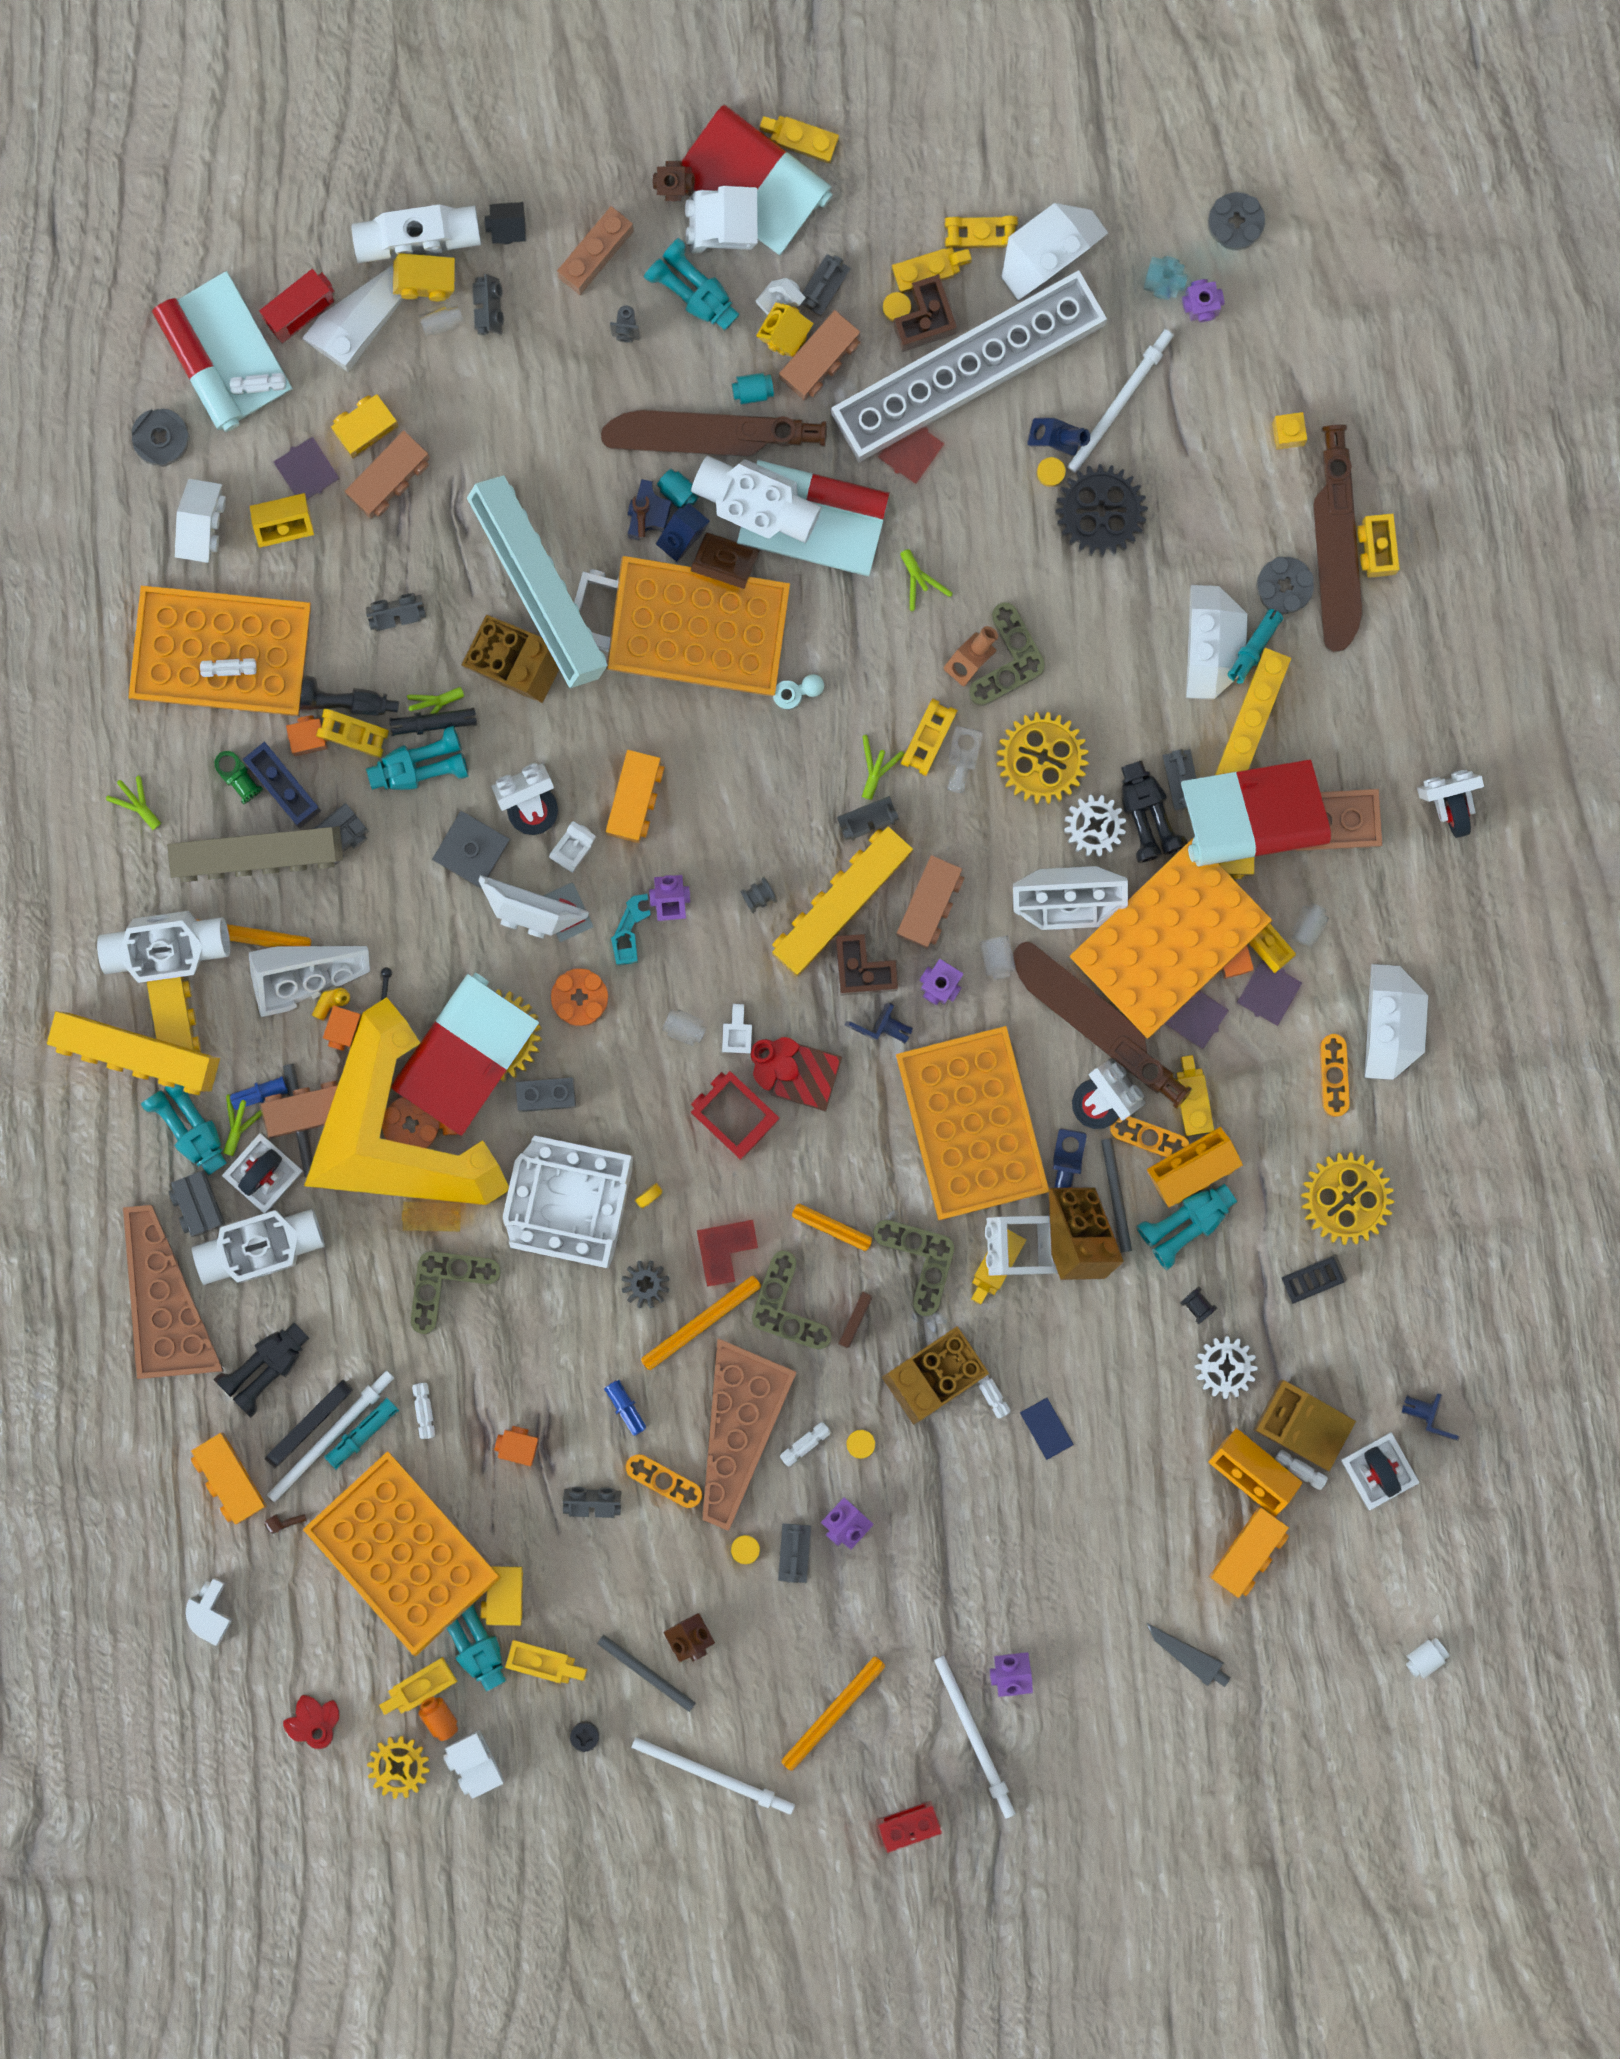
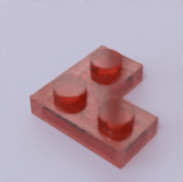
M753 1220L696 1230L707 1287L735 1282L730 1253L758 1248Z

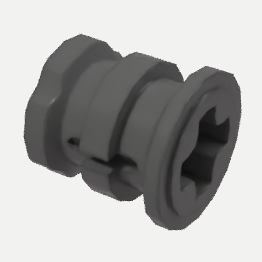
M764 877L761 878L760 884L756 885L754 883L750 885L751 889L740 891L752 913L756 912V908L759 906L762 908L767 906L766 903L769 901L777 902L774 892Z

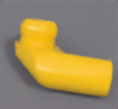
M344 988L324 991L312 1012V1016L325 1021L333 1005L337 1007L345 1006L350 1002V994Z

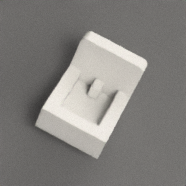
M784 278L771 281L757 298L756 303L768 315L775 302L796 307L800 306L806 297L800 292V287L797 283Z
M572 821L564 836L552 850L549 858L573 873L591 849L596 836L587 827Z

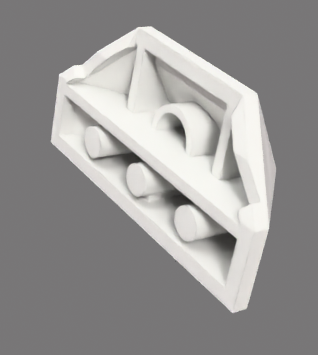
M1053 203L1009 236L1001 278L1015 298L1020 300L1091 248L1108 232L1092 210Z
M1190 586L1186 698L1215 699L1233 682L1227 673L1238 659L1239 650L1246 646L1247 613L1220 586Z
M1097 866L1039 869L1013 884V911L1041 930L1100 927L1118 909H1125L1128 906L1127 878Z
M480 875L478 880L496 917L502 919L501 925L512 929H517L518 925L529 928L528 934L539 938H544L545 934L554 935L586 919L589 914L587 910Z
M1371 964L1364 1078L1393 1080L1425 1053L1428 995L1401 966Z

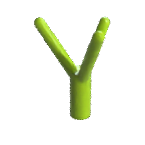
M910 549L900 553L910 573L911 611L915 610L916 579L924 591L928 590V586L925 583L927 581L948 597H952L953 593L921 571Z
M458 687L438 696L409 694L407 696L408 700L425 702L411 705L408 709L409 711H414L436 705L431 713H438L442 706L463 698L464 693L461 687Z
M865 734L862 736L869 776L861 797L872 800L880 777L904 756V752H899L881 768L885 751L880 750L874 766L868 736Z
M136 776L139 800L122 780H118L117 784L134 804L112 796H107L106 800L138 812L152 830L157 828L161 822L146 805L141 776Z
M228 1094L226 1101L231 1130L223 1153L234 1156L241 1134L262 1116V1113L259 1110L241 1125L246 1101L241 1100L235 1120L234 1108L230 1100V1094Z

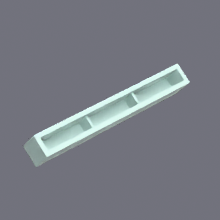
M504 475L476 483L469 493L467 500L569 688L598 680L608 666L606 658L597 647L591 630L585 625L578 606L573 603L565 582L560 579L554 568L552 558L547 555L542 546L540 536L530 524L527 512L518 502L514 488L509 485Z

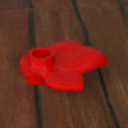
M781 1037L775 1041L762 1039L752 1046L750 1055L755 1063L753 1076L760 1087L770 1091L776 1079L792 1081L798 1078L799 1068L796 1061L792 1058L800 1048L797 1042L791 1038ZM769 1050V1056L762 1058V1053Z
M302 1695L296 1705L297 1717L284 1720V1729L294 1741L306 1742L314 1749H324L333 1740V1728L340 1717L339 1708L334 1700L321 1706L314 1698ZM319 1729L322 1730V1737L320 1739H315V1731Z

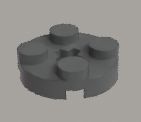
M1241 192L1228 193L1218 198L1208 217L1210 234L1221 246L1229 250H1243L1250 247L1261 236L1265 226V214L1257 198ZM1234 214H1238L1240 218L1244 219V223L1240 224V228H1234V224L1229 223V219L1233 218Z
M169 409L148 410L142 413L133 424L132 442L134 450L142 460L151 465L168 466L179 460L188 447L189 433L186 424L178 414ZM163 430L166 431V442L155 444L154 432L161 433Z
M1277 557L1268 562L1259 573L1256 583L1258 595L1262 604L1267 609H1274V613L1277 611L1281 614L1294 613L1305 607L1309 602L1314 590V578L1312 572L1300 560L1292 557ZM1287 578L1291 580L1290 585L1293 586V590H1286L1283 593L1280 591L1281 586L1277 583L1279 580L1284 581Z

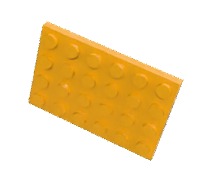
M623 556L621 558L606 670L775 696L790 583L749 577L745 589L692 572L691 567Z
M141 586L128 698L131 700L299 716L311 603ZM253 658L257 664L256 674L252 675L241 673V675L218 676L214 674V677H203L200 672L202 661L212 660L213 663H216V660L239 659L243 661V659Z
M1194 838L1128 899V906L1125 909H1118L1069 956L1147 1039L1154 1035L1273 921L1218 863L1198 867L1195 862L1190 860L1188 847L1192 845Z
M1006 1026L895 1054L938 1221L1049 1192Z
M388 1451L303 1528L304 1532L415 1657L501 1578Z

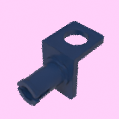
M1034 418L1027 444L1031 447H1051L1068 455L1075 456L1078 446H1086L1090 442V432L1088 429L1075 427L1056 418ZM1044 425L1045 433L1043 437L1038 440L1037 431L1039 427Z
M891 1003L885 1004L872 1032L851 1021H846L845 1026L873 1040H878L880 1034L885 1033L904 1044L908 1041L909 1036L899 1032V1030L906 1034H911L913 1027L891 1018V1012L894 1007Z
M1059 1129L1053 1156V1169L1057 1170L1054 1188H1071L1074 1173L1081 1174L1082 1158L1087 1138L1085 1132ZM1067 1137L1076 1138L1079 1142L1078 1149L1074 1152L1065 1151L1062 1146L1063 1140Z
M1437 1393L1435 1401H1432V1403L1406 1396L1404 1403L1416 1406V1408L1403 1405V1414H1409L1426 1420V1423H1428L1426 1431L1459 1441V1436L1433 1428L1442 1400V1394Z

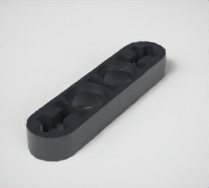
M343 1379L264 1459L274 1469L278 1467L354 1389Z

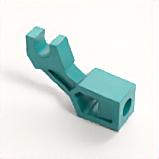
M648 894L633 896L626 902L627 908L614 936L611 937L617 966L638 963L636 936L631 930L635 922L637 924L651 916L650 910L640 911L638 908L640 902L649 901ZM626 934L629 935L632 948L618 950V940L622 937L624 938Z

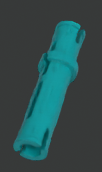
M1268 609L1247 645L1239 650L1238 659L1227 673L1233 682L1239 676L1236 683L1242 684L1251 668L1259 663L1260 654L1279 624L1283 621V616L1280 612L1277 611L1274 617H1272L1274 609Z
M386 1397L348 1435L345 1433L341 1437L343 1440L324 1458L337 1470L354 1453L357 1454L361 1450L360 1447L391 1417L399 1412V1409Z

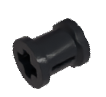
M1199 1286L1180 1302L1182 1306L1186 1305L1197 1318L1195 1321L1197 1324H1200L1217 1309L1216 1305H1211L1201 1293L1202 1289Z

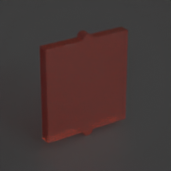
M925 427L883 449L878 458L892 467L894 473H900L917 484L944 446V443L930 434L928 428Z

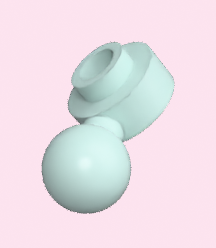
M815 674L806 676L800 685L792 681H782L776 686L775 696H773L774 701L783 709H794L801 703L803 695L810 697L819 696L824 690V681ZM787 689L791 690L792 697L789 700H784L782 693Z

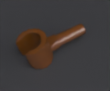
M635 496L632 505L638 519V537H645L646 513L650 508L649 498L646 496V505L644 507L636 506Z
M276 1514L267 1519L264 1524L270 1533L275 1534L286 1527L305 1522L306 1517L303 1514L281 1522Z

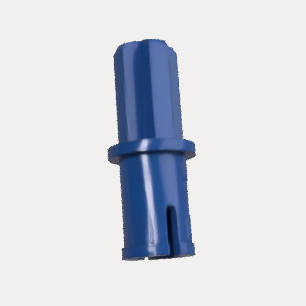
M281 1076L262 1084L256 1082L253 1087L232 1093L230 1100L233 1108L238 1110L241 1100L246 1101L245 1107L259 1102L264 1103L265 1097L288 1094L284 1078Z
M616 1380L606 1386L604 1390L617 1410L615 1411L616 1415H621L632 1435L635 1436L642 1433L646 1429V1425L634 1407L636 1402L630 1399L621 1381Z

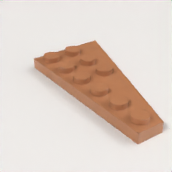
M153 1205L123 1207L137 1379L224 1371Z
M719 1338L717 1339L702 1520L729 1531L797 1372Z

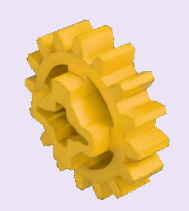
M403 1735L399 1737L398 1742H395L392 1736L388 1737L387 1746L379 1742L377 1745L380 1752L371 1751L370 1753L375 1758V1761L367 1763V1766L374 1770L368 1775V1778H376L377 1780L373 1785L374 1789L382 1786L384 1788L382 1795L385 1796L391 1791L393 1792V1799H397L399 1792H402L404 1797L408 1798L410 1789L417 1793L420 1790L417 1783L425 1784L427 1781L422 1774L430 1772V1768L423 1765V1763L429 1760V1756L421 1757L420 1755L424 1747L420 1746L417 1749L413 1747L415 1739L404 1743ZM403 1748L409 1752L406 1755L396 1754L392 1749ZM382 1757L386 1762V1771L383 1774L380 1773L379 1769ZM395 1760L397 1763L403 1761L405 1763L403 1767L405 1773L402 1774L399 1771L394 1773L392 1771L394 1767L392 1761ZM416 1760L418 1770L414 1778V1775L411 1773V1763ZM392 1779L401 1780L405 1786H393L388 1782Z

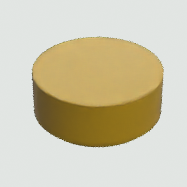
M894 292L884 299L883 313L890 321L894 322V318L910 314L911 302L905 294Z
M1048 457L1039 463L1037 478L1040 483L1047 487H1054L1063 481L1065 466L1059 459Z
M655 1183L642 1192L634 1201L640 1208H644L663 1193V1190Z
M856 1430L847 1439V1450L855 1458H866L875 1449L874 1437L868 1431Z
M740 1536L732 1543L731 1554L738 1563L750 1564L759 1556V1544L751 1536Z

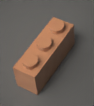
M610 206L557 270L558 278L577 294L581 295L634 232L633 223Z
M834 310L781 370L779 379L804 401L809 395L812 398L815 397L824 386L821 383L828 374L832 377L842 366L840 360L846 353L849 355L853 354L861 344L858 340L860 338V331Z
M403 430L344 492L370 519L375 515L380 517L389 508L390 504L388 502L395 494L398 497L402 495L410 485L408 481L415 474L420 476L428 468L429 454Z
M932 855L930 856L896 936L925 949H928L930 943L936 945L942 929L937 928L941 917L947 919L953 903L949 902L953 891L959 892L965 877L960 876L962 868Z
M338 1082L323 1083L320 1090L310 1092L309 1087L294 1090V1096L282 1098L281 1094L265 1097V1103L260 1104L267 1138L271 1139L325 1126Z

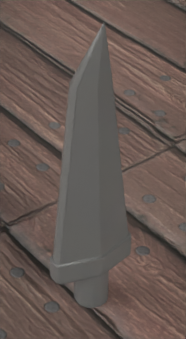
M1147 1623L1154 1641L1202 1680V1683L1208 1686L1212 1680H1215L1224 1687L1228 1684L1231 1677L1219 1670L1224 1662Z

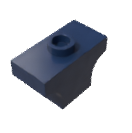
M641 479L636 506L644 507L646 505V496L649 498L650 504L649 511L646 513L645 533L651 530L663 532L667 526L672 503L670 500L662 499L654 493L652 481ZM631 499L627 516L632 517L628 538L640 541L641 537H638L637 514L633 510V499Z
M688 503L684 508L680 507L673 514L656 545L674 561L678 562L702 535L710 520Z

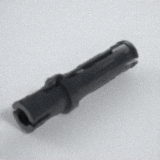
M475 708L421 715L418 712L410 717L389 718L390 726L402 725L399 728H391V736L408 733L423 735V731L446 729L451 726H476V718L464 719L466 716L476 715Z

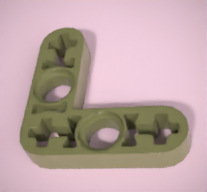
M1003 602L995 606L992 612V621L1013 661L972 683L969 696L972 702L979 706L990 704L1038 678L1044 671V659L1017 609L1010 603ZM999 610L1011 611L1012 615L1009 617L1012 626L1018 623L1020 627L1013 628L1005 634L1003 630L1008 629V625L1004 620L999 621L997 619L1000 616ZM1021 633L1026 637V645L1023 648H1015L1011 645L1010 638L1013 634ZM1030 658L1033 662L1038 661L1037 672L1033 673L1031 669L1027 670L1022 674L1025 679L1020 680L1019 672L1013 666L1018 664L1020 670L1027 665V659ZM1009 671L1013 673L1015 682L1012 686L1005 687L1001 685L999 675L1002 672ZM993 677L995 686L1001 692L996 694L995 689L987 692V699L983 700L981 696L976 698L974 694L977 692V686L981 685L982 688L990 686L992 683L988 679Z
M880 1221L876 1224L873 1232L877 1243L925 1257L913 1300V1307L921 1316L933 1315L939 1307L953 1257L954 1244L952 1240L941 1234L894 1221ZM885 1225L891 1226L890 1231L898 1234L899 1228L905 1229L901 1237V1246L894 1244L897 1239L889 1237L887 1241L881 1240L882 1235L878 1234V1229H884ZM916 1232L921 1236L922 1244L919 1248L911 1249L906 1245L905 1239L909 1233ZM926 1236L933 1237L930 1243L939 1244L941 1240L946 1241L945 1246L950 1248L949 1253L945 1252L940 1257L937 1256V1250L928 1248V1254L923 1253L922 1250L926 1246L927 1241ZM933 1267L941 1271L942 1279L939 1283H928L925 1273L929 1268ZM922 1284L930 1289H939L938 1295L932 1292L930 1301L934 1303V1307L928 1308L927 1312L921 1311L922 1306L918 1304V1300L924 1299L927 1292L921 1291Z
M433 1251L422 1254L418 1261L411 1312L412 1328L420 1334H428L436 1328L443 1279L493 1284L497 1282L501 1275L499 1264L489 1258ZM430 1256H434L436 1262L444 1263L443 1258L449 1257L446 1266L447 1275L441 1274L442 1268H434L433 1273H429L428 1268L423 1266L424 1261H429ZM464 1260L467 1263L468 1270L465 1275L456 1276L453 1274L451 1267L454 1261ZM472 1261H478L476 1267L485 1268L487 1263H491V1268L496 1270V1274L491 1275L489 1280H485V1275L482 1273H475V1279L470 1278L473 1271ZM427 1284L432 1285L436 1290L435 1297L430 1301H424L419 1295L420 1288ZM418 1303L425 1306L434 1305V1311L429 1309L427 1311V1318L432 1319L431 1325H426L425 1330H422L421 1325L416 1323V1318L422 1317L423 1309H417Z
M779 1251L771 1259L752 1313L753 1324L762 1331L813 1349H824L829 1345L832 1337L828 1327L781 1310L797 1262L792 1253ZM784 1255L789 1257L788 1262L792 1264L791 1269L786 1268L783 1273V1277H788L787 1283L779 1278H770L772 1271L775 1274L778 1273L779 1265L775 1264L777 1259H782ZM776 1282L782 1286L783 1292L779 1298L771 1299L767 1296L766 1287L770 1283ZM765 1309L769 1310V1316L775 1319L778 1318V1313L783 1314L784 1317L779 1323V1332L772 1330L775 1326L773 1323L767 1322L765 1326H761L760 1319L756 1318L757 1314L763 1313ZM788 1319H795L799 1322L800 1331L796 1335L790 1336L784 1332L783 1325ZM805 1323L811 1324V1327L808 1329L809 1331L817 1332L819 1328L823 1329V1335L827 1337L826 1342L821 1341L819 1345H815L814 1338L807 1335L806 1341L800 1340L799 1338L804 1332Z

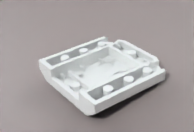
M534 1136L531 1140L532 1142L523 1153H520L514 1162L505 1203L503 1220L507 1228L510 1248L609 1269L616 1248L631 1179L633 1156Z

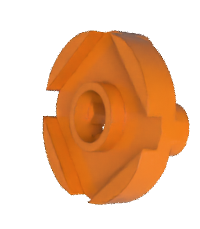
M573 969L557 978L551 991V1003L560 1019L573 1026H586L595 1022L604 1013L608 1005V991L606 985L597 974L586 969ZM578 989H581L583 994L588 995V1000H583V1005L580 1006L577 1005L575 1000H571V996L575 995Z
M401 1097L392 1102L385 1110L382 1130L386 1140L427 1149L437 1137L439 1123L437 1119L406 1098ZM407 1117H411L412 1120H418L419 1125L415 1126V1132L410 1133L409 1129H403V1124L406 1123Z

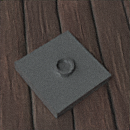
M460 811L432 860L482 889L478 881L480 875L489 877L510 839Z

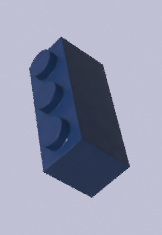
M265 741L242 759L299 829L321 812V809Z

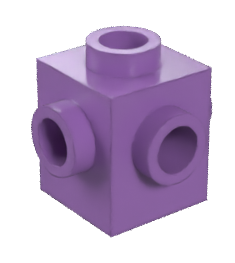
M1207 279L1192 282L1191 286L1187 287L1185 296H1182L1184 311L1189 313L1191 321L1208 322L1216 319L1215 316H1219L1221 306L1225 305L1222 289H1217L1216 282L1208 283ZM1208 295V302H1202L1199 299L1201 296Z
M683 875L654 877L655 889H649L650 905L656 906L657 920L686 919L685 903H691L689 886H683Z
M939 959L933 969L929 966L919 980L924 983L920 989L925 992L923 997L935 1005H938L939 1002L945 1005L948 999L953 1002L962 988L957 984L963 977V973ZM938 980H942L945 982L946 986L944 988H938L935 982Z
M845 1497L821 1522L829 1530L826 1536L837 1546L843 1543L850 1550L874 1525Z
M1028 1652L994 1656L995 1668H990L989 1670L991 1686L997 1685L998 1697L1033 1693Z

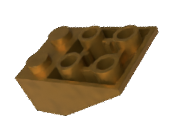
M487 614L461 664L465 668L542 704L559 671L542 637Z
M1096 1188L1049 1189L1051 1255L1060 1279L1107 1278L1124 1260Z
M956 1326L882 1376V1379L914 1425L980 1381L989 1372L958 1326Z
M1280 1380L1253 1431L1329 1472L1356 1421L1285 1380Z

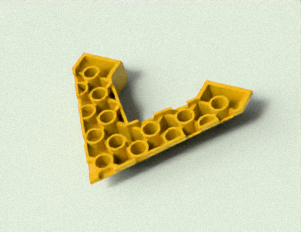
M387 997L362 1012L304 1186L488 1205L508 1192L509 1185L499 1164L483 1140L461 1154L454 1155L379 1138L396 1059L420 1044L405 1018Z

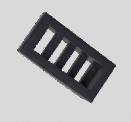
M1336 1254L1281 1277L1292 1304L1347 1281ZM1330 1264L1336 1279L1331 1280L1326 1265ZM1316 1269L1320 1270L1325 1283L1320 1285L1314 1271ZM1304 1274H1309L1314 1286L1313 1289H1309ZM1298 1278L1304 1293H1298L1293 1279Z

